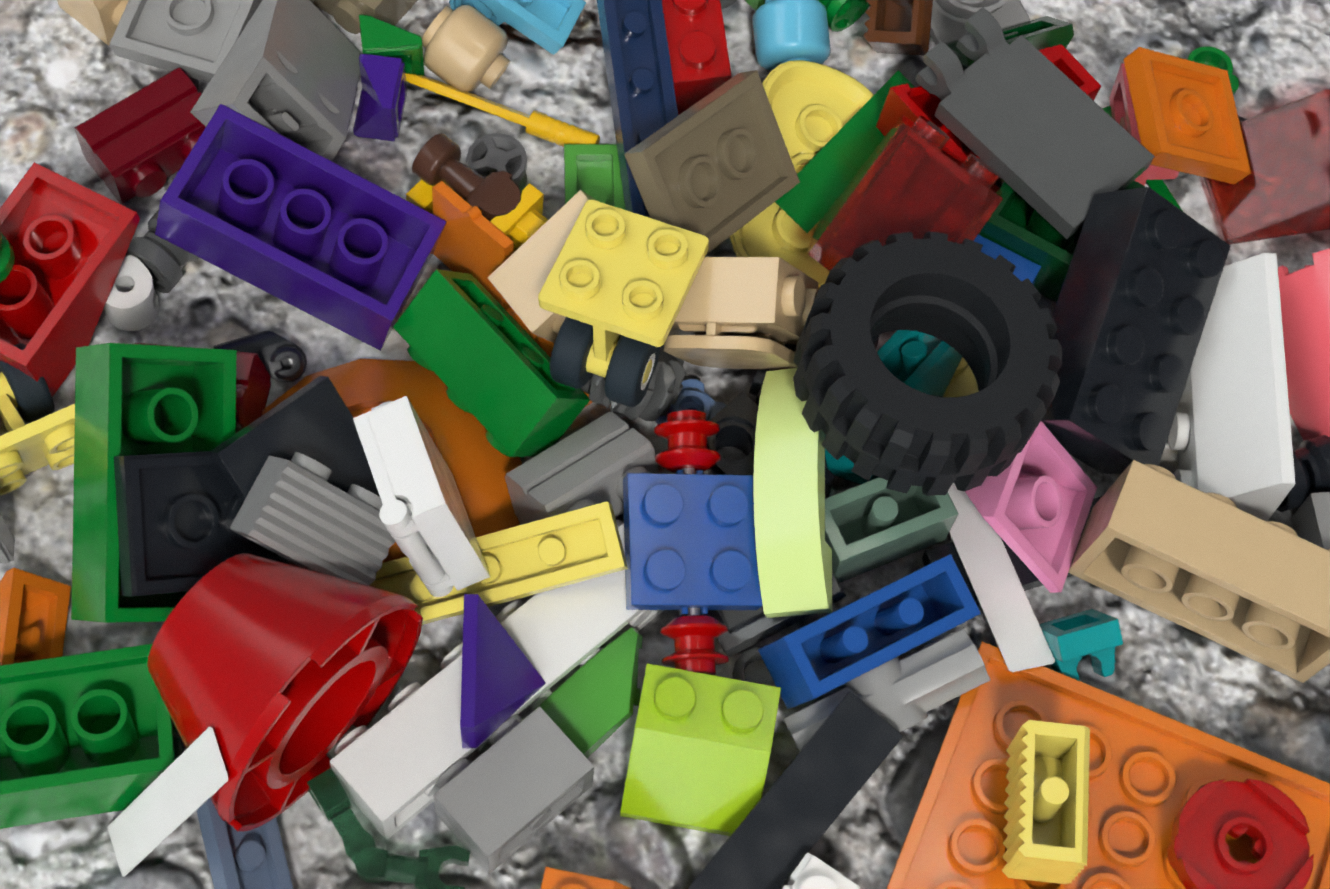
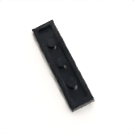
M848 692L687 889H779L799 865L805 854L813 848L898 744L903 735L853 693Z

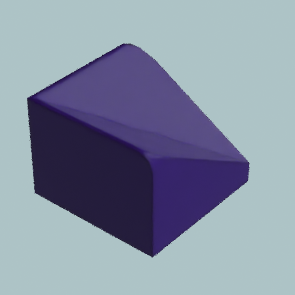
M360 54L359 66L362 90L353 133L357 137L395 142V139L399 136L407 97L405 63H402L401 58Z

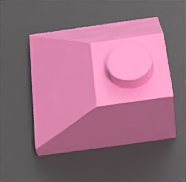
M1040 421L1022 452L1016 455L1008 468L998 476H987L981 486L965 492L986 522L1050 593L1062 592L1097 486L1045 424Z

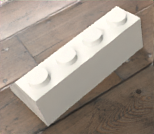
M1261 253L1224 266L1168 436L1170 449L1178 450L1179 469L1174 472L1176 480L1204 493L1210 492L1223 495L1232 500L1238 509L1264 521L1270 519L1296 484L1277 253Z

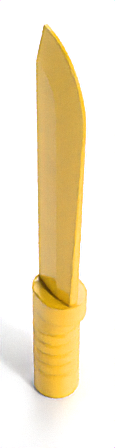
M405 73L406 81L413 85L525 126L527 134L555 143L556 145L564 147V144H599L600 142L598 134L569 125L537 110L528 115L475 94L461 91L435 79Z

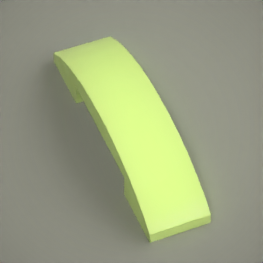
M797 368L766 371L757 413L753 473L754 526L760 591L764 615L767 618L832 613V549L825 541V448L822 446L825 434L822 429L815 433L810 430L802 415L806 401H801L795 394L793 377Z

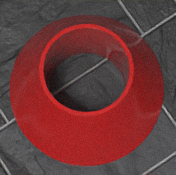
M249 553L238 554L223 561L203 576L185 594L160 628L150 649L147 667L186 749L208 727H212L228 774V782L211 797V800L223 821L229 823L240 832L258 828L292 806L331 769V759L326 755L352 724L356 728L370 724L407 667L417 645L423 623V617L414 610L418 606L402 594Z

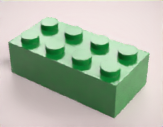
M104 343L76 347L71 620L102 623L164 622L188 592L133 597L122 596L114 456L211 451L232 437L236 429L237 350Z

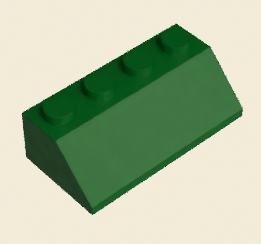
M152 644L0 666V829L125 810L183 753L178 730L148 671L147 662Z

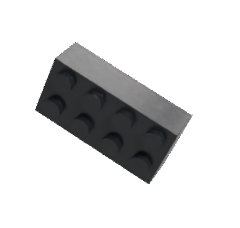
M1149 187L1094 194L1052 314L1058 328L1052 339H1058L1062 346V365L1057 372L1060 383L1055 398L1041 421L1070 455L1101 474H1122L1133 460L1142 464L1159 466L1231 247Z

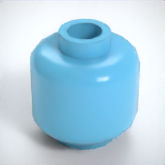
M765 0V4L761 5L753 14L756 58L758 64L766 70L772 71L782 63L796 60L823 64L830 56L831 48L827 11L825 5L818 0Z

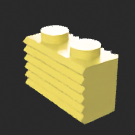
M1028 720L1021 726L1006 750L1010 755L1006 762L1010 770L1005 776L1009 781L1005 788L1009 797L1004 804L1009 809L1004 815L1008 824L1003 830L1008 836L1003 842L1007 851L1002 857L1007 864L1002 869V872L1008 878L1069 884L1072 883V880H1075L1078 873H1081V869L1087 866L1090 729L1081 725Z

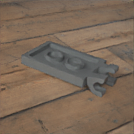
M982 7L966 21L964 28L968 33L961 37L956 44V47L964 55L975 62L963 71L962 64L957 55L941 41L925 54L923 62L927 66L917 74L915 81L941 100L934 116L1059 233L1068 239L1084 225L1094 194L1124 190L1149 167L1155 156L1022 35L1009 45L1004 38L1003 30L998 21Z

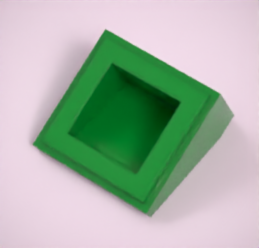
M364 14L359 15L363 54L401 58L402 63H405V73L425 76L421 36Z

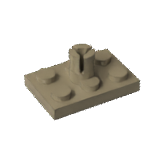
M757 70L738 73L624 154L650 218L708 237L709 249L707 254L800 183Z

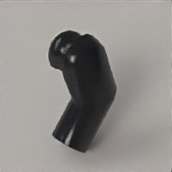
M270 330L213 346L214 349L257 353L270 377L284 383L299 379L307 366L306 355L299 346Z

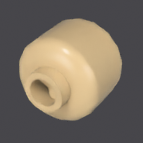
M461 5L455 10L446 6L436 16L422 37V46L426 48L423 58L424 65L450 86L461 91L470 93L481 83L488 89H491L511 62L502 55L508 44V36L501 27L473 6Z

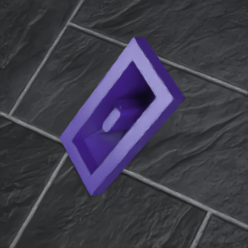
M464 594L460 730L462 748H477L542 688L546 682L478 594Z

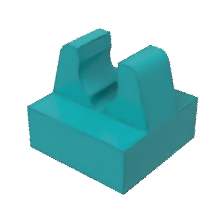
M1092 608L1039 624L1055 659V662L1051 664L1054 671L1080 681L1077 666L1082 656L1089 654L1094 673L1103 677L1111 676L1114 673L1115 647L1123 644L1117 618Z

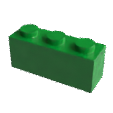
M436 269L393 326L409 344L407 351L412 359L422 367L434 371L448 387L446 390L448 398L460 409L473 414L487 429L485 436L489 443L506 456L535 457L555 445L590 401L580 388L575 389L555 382L551 378V357L470 273Z

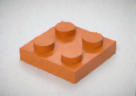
M1138 47L1123 59L1140 136V144L1155 156L1150 165L1231 184H1236L1251 174L1228 70Z

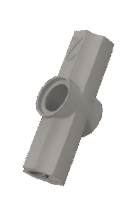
M961 629L955 633L951 632L902 659H899L897 656L845 683L846 687L784 717L783 720L798 751L800 752L848 692L853 693L900 733L926 719L928 711L990 681L985 664L966 630Z

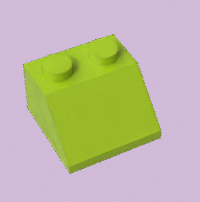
M647 663L620 816L730 836L762 798L781 687Z

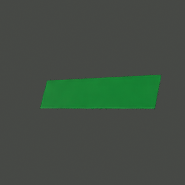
M899 70L797 174L800 183L775 201L807 234L892 145L876 125L890 87L908 83L910 88L915 87Z

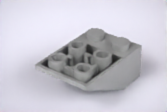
M262 0L190 113L206 127L219 105L223 104L316 154L333 161L347 137L360 74L359 55L362 53L310 0Z

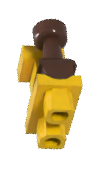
M443 133L433 136L421 148L413 162L412 172L421 180L406 193V201L433 214L432 187L443 181L472 207L477 206L486 219L514 241V252L548 221L543 216L544 194L529 183L522 190V194H520L519 187L512 181L513 174L499 171L483 177L460 162L461 150L454 141Z

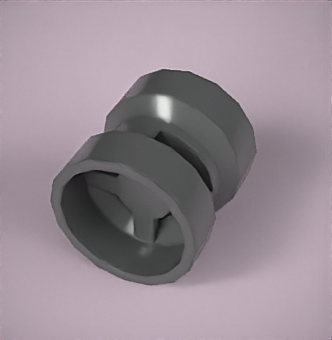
M158 210L148 221L149 231L143 237H134L131 240L125 256L132 255L137 257L149 270L153 278L154 289L161 293H169L183 277V266L187 262H196L199 257L155 235Z

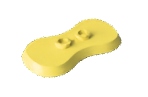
M803 60L788 61L778 65L767 75L762 83L797 174L874 96L863 84L851 76L826 65ZM871 167L808 234L774 202L730 236L736 257H780L816 280L819 289L821 285L825 284L830 270L842 258H852L855 248L861 246L856 219V200L862 180Z

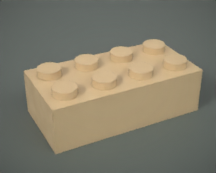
M1135 460L1129 464L1092 507L1068 573L1302 683L1330 664V549L1326 550L1298 537L1291 527L1283 523L1264 521L1238 509L1232 500L1223 495L1210 492L1204 493L1176 480V477L1163 467L1142 464Z

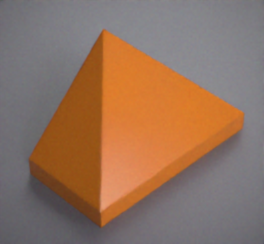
M17 568L6 571L0 581V666L63 656L70 585Z

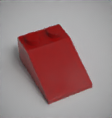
M35 162L0 207V232L10 242L15 254L13 269L7 278L0 283V361L17 368L37 382L40 377H44L52 397L76 365V347L89 346L140 221L137 212ZM21 343L26 345L24 350H21L14 345Z

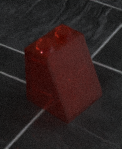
M902 114L812 230L808 255L830 271L842 258H852L855 248L871 240H879L882 246H884L888 235L912 232L914 239H923L925 232L930 231L947 233L948 241L962 244L965 238L974 241L1003 200L1001 189L994 184L1000 176L975 155L970 153L965 160H962L945 147L950 137L925 117L920 116L914 123Z

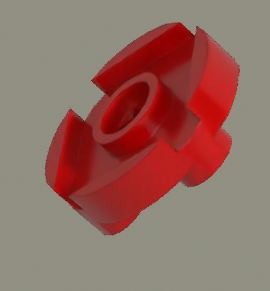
M1248 778L1244 782L1233 780L1223 782L1225 779L1213 781L1196 791L1178 812L1172 826L1171 842L1167 847V858L1170 866L1177 872L1180 881L1186 889H1304L1313 870L1314 854L1309 857L1310 845L1306 834L1310 830L1306 818L1293 800L1271 784ZM1244 833L1249 835L1255 841L1250 852L1257 858L1256 863L1251 864L1246 860L1238 862L1233 859L1228 853L1230 847L1225 842L1227 834L1235 839L1241 837Z

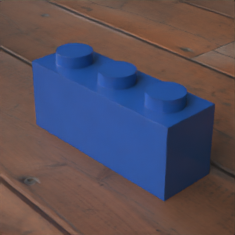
M949 554L758 649L776 687H781L780 695L787 709H791L853 680L980 615L981 612L952 555Z

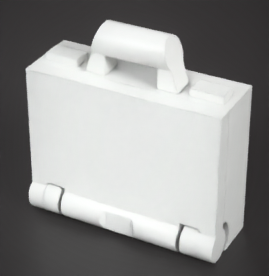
M404 396L395 401L384 402L371 408V411L353 418L383 504L380 508L379 517L401 551L409 558L411 566L430 594L434 597H444L452 591L453 586L458 591L489 578L487 566L453 474L408 397Z

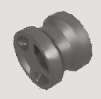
M492 133L476 139L469 147L466 157V163L469 168L483 177H487L489 171L491 173L505 171L513 174L512 181L519 187L520 194H522V190L527 186V156L524 147L517 139L506 134Z

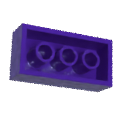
M220 104L160 200L155 235L381 351L433 256L447 221Z

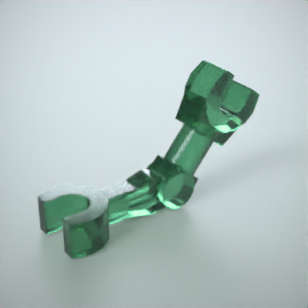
M331 768L306 782L309 787V794L326 821H331L343 841L346 856L354 864L358 876L363 881L368 883H385V881L415 884L414 889H465V887L445 885L441 881L439 873L448 864L469 866L470 851L457 845L420 850L419 857L393 854L389 853L388 850L376 848L375 839L359 823L351 810L352 804Z

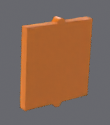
M440 181L432 187L433 215L447 222L433 255L454 272L472 274L499 304L507 310L511 306L490 282L488 277L514 253V241L486 219L477 206L472 207L448 185Z

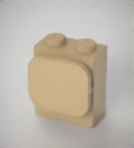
M705 257L664 343V352L690 364L712 368L773 370L797 368L794 363L795 352L784 346L797 345L819 291L818 282L780 257Z

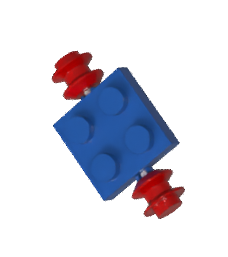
M681 410L669 413L667 415V422L661 423L654 428V433L657 436L668 439V450L657 454L655 462L675 474L627 473L623 478L625 558L628 569L625 570L626 610H680L681 617L674 618L661 628V634L673 639L675 652L664 657L662 664L675 667L676 669L716 675V665L729 662V657L715 651V638L726 633L728 627L715 618L707 616L708 610L757 611L763 606L755 542L753 475L703 474L704 471L721 460L720 453L707 448V438L717 434L720 431V426L715 422L706 421V413L702 411Z

